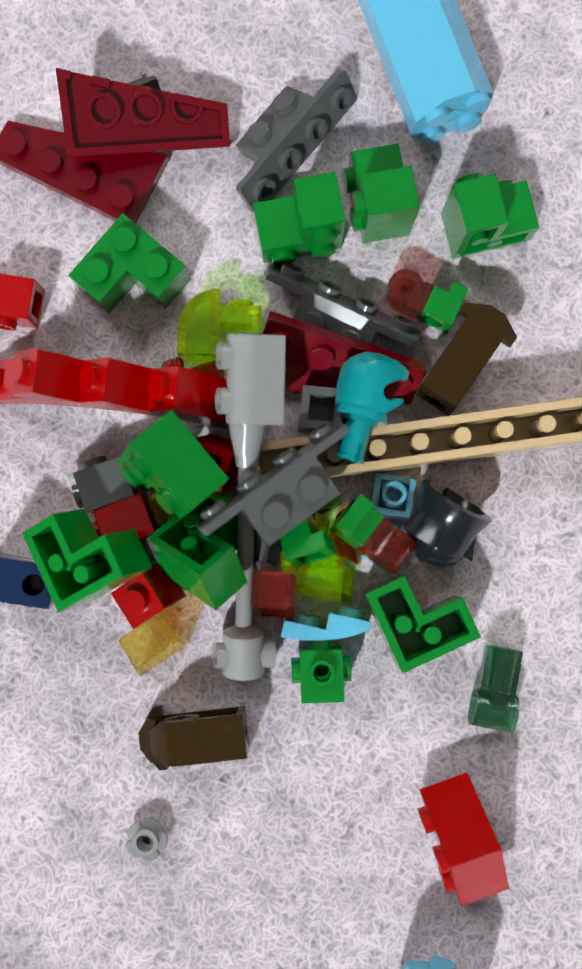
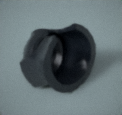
M424 478L420 481V494L417 505L404 529L407 531V537L419 561H426L437 567H449L457 564L463 558L473 560L476 537L492 520L479 507L446 487L441 494L430 486V480Z

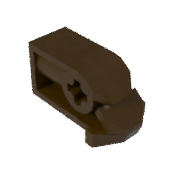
M464 302L457 314L465 318V321L416 392L417 396L447 416H450L457 408L500 343L510 348L517 339V335L506 315L492 305Z
M154 705L138 732L140 750L158 770H167L169 766L176 767L247 759L250 749L246 706L164 715L163 705Z

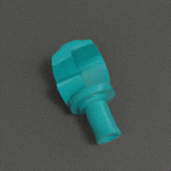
M362 352L352 356L341 366L336 387L335 403L338 404L337 413L343 415L344 419L347 420L346 425L350 432L342 438L339 452L336 455L337 458L363 464L372 427L377 428V425L386 426L388 416L385 413L395 409L404 402L400 398H385L384 388L387 384L394 381H407L410 371L399 361L374 352Z

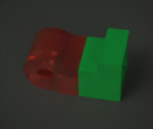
M403 269L394 273L390 278L386 298L390 307L395 311L448 334L469 288L453 282L450 290L446 291L428 282H424L421 276L414 270Z
M360 494L349 503L329 530L380 568L396 574L415 549L416 544L405 532L393 526L390 520L373 508L374 503Z
M317 511L280 538L285 561L297 568L337 555L333 538L324 531H319L315 517Z

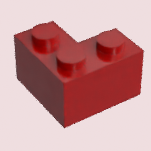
M468 772L419 789L424 806L417 808L425 833L434 832L439 845L433 846L432 850L447 893L455 891L460 905L464 906L508 890L509 884L502 849Z

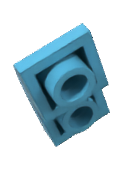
M375 473L370 501L375 504L373 508L380 512L384 518L375 528L370 539L362 545L361 559L394 565L402 564L407 535L404 527L412 514L416 479Z
M343 605L338 606L337 612L328 610L325 626L317 625L318 617L294 612L293 619H284L281 637L307 641L342 639L369 631L371 621L362 618L363 610Z

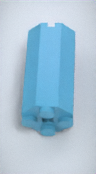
M358 0L411 136L419 138L422 146H429L440 141L446 133L457 129L461 133L468 132L480 125L482 122L480 115L488 109L494 93L457 1Z

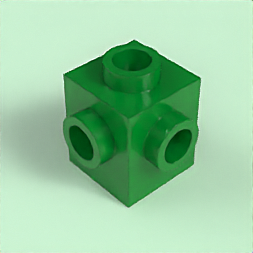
M333 640L308 641V646L299 647L300 657L291 658L292 683H301V704L344 702V682L352 681L351 656H343L341 645L333 646ZM318 665L329 667L324 674L314 672Z

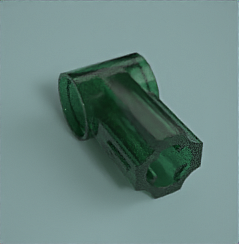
M485 644L478 687L473 689L468 709L469 725L508 733L514 732L519 717V698L516 695L523 656L522 651Z

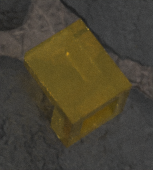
M167 610L158 613L119 639V644L140 676L188 644Z

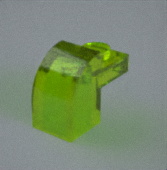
M210 289L199 293L186 304L179 317L177 355L180 360L187 362H216V347L218 343H222V331H262V307L256 306L253 301L245 299L232 300L230 305H223L220 289Z
M313 513L307 518L319 528V531H324L328 535L330 523L328 519L319 513ZM281 552L280 560L283 574L295 590L321 602L352 605L356 563L346 557L333 556L297 568L285 561L284 553Z

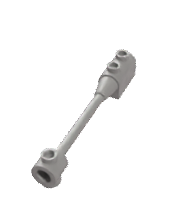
M227 334V343H218L216 347V366L218 370H226V388L216 389L215 408L217 414H226V423L229 424L235 463L238 467V485L255 474V467H258L265 425L284 424L286 335ZM241 511L237 514V557L247 583L236 592V624L223 631V642L213 643L212 661L215 668H222L224 677L238 681H249L262 677L264 675V668L275 666L276 644L272 634H265L263 630L252 624L254 528Z

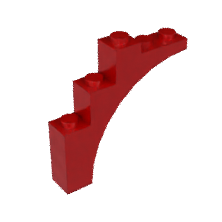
M39 348L17 351L15 358L0 360V404L73 406L163 417L172 410L180 420L229 429V424L226 423V414H217L215 408L216 389L226 388L225 378L181 366L152 369L110 357L82 360Z

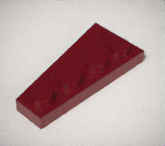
M56 68L68 158L231 147L227 103L179 93H170L152 89L151 87L137 84L132 85L108 78Z
M8 120L0 133L1 165L113 221H116L123 213L135 224L137 223L169 163L167 155L153 152L68 158L63 132Z
M269 311L261 334L286 335L284 392L302 393L303 385L336 388L341 366L347 360L362 352H374L399 361L410 371L407 381H394L387 384L384 388L385 398H400L404 400L402 404L410 405L427 371L426 363L273 311Z

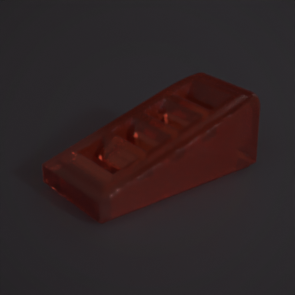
M254 572L252 575L250 601L253 614L261 617L292 618L295 611L296 576L293 573Z

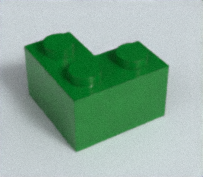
M399 143L351 151L348 168H343V181L346 193H352L354 207H350V218L353 231H360L362 244L409 236L420 206L412 165L403 167Z
M336 171L293 179V196L253 203L263 263L272 261L273 265L282 266L283 263H293L298 256L312 254L313 258H325L335 254L336 249H341L345 216Z
M472 173L458 179L453 184L441 212L452 259L529 241L539 229L527 180L514 184L511 180L498 182L496 173L483 177L480 173Z
M123 213L68 275L84 294L108 314L134 285H137L160 306L166 309L191 280L185 264Z
M172 410L133 439L118 459V463L122 466L119 468V471L131 487L136 489L139 486L144 494L153 487L157 491L154 494L155 499L162 509L170 515L175 513L179 519L191 512L229 480Z
M217 491L213 492L183 518L179 519L177 515L172 517L146 539L162 573L215 610L247 583L236 554L237 515L207 536H204L196 527V524L203 519L200 513L206 507L219 499H222L224 503L230 500Z
M86 509L52 514L22 533L58 613L90 603L153 568L135 528L106 534L99 538Z
M397 575L362 592L395 665L402 674L481 638L463 597L453 595L421 610L406 577L403 575Z

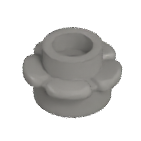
M153 818L136 821L127 831L129 840L126 846L129 853L133 857H142L143 861L157 859L160 856V851L164 850L167 846V833L164 831L161 823ZM148 836L150 843H144L143 837Z

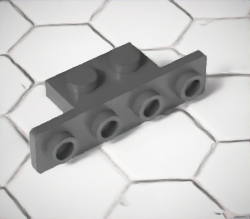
M338 68L314 96L286 86L236 144L244 157L256 162L236 186V191L252 213H254L253 203L272 200L357 101V94L345 70Z
M283 263L282 266L275 265L268 271L266 276L267 280L302 296L293 319L368 344H372L376 333L379 332L411 348H415L422 333L415 328L416 324L412 320L397 314L393 317L378 311L379 306L368 299L357 297L356 300L342 294V289L332 282L320 280L318 283L306 277L305 271L290 263Z
M330 422L322 424L307 436L311 442L298 451L292 447L277 456L272 461L275 468L262 477L259 473H255L236 487L239 493L226 503L219 499L206 507L200 513L203 519L196 524V527L204 536H207L242 511L263 542L270 546L341 494L316 457L350 432L346 424H335L333 426Z

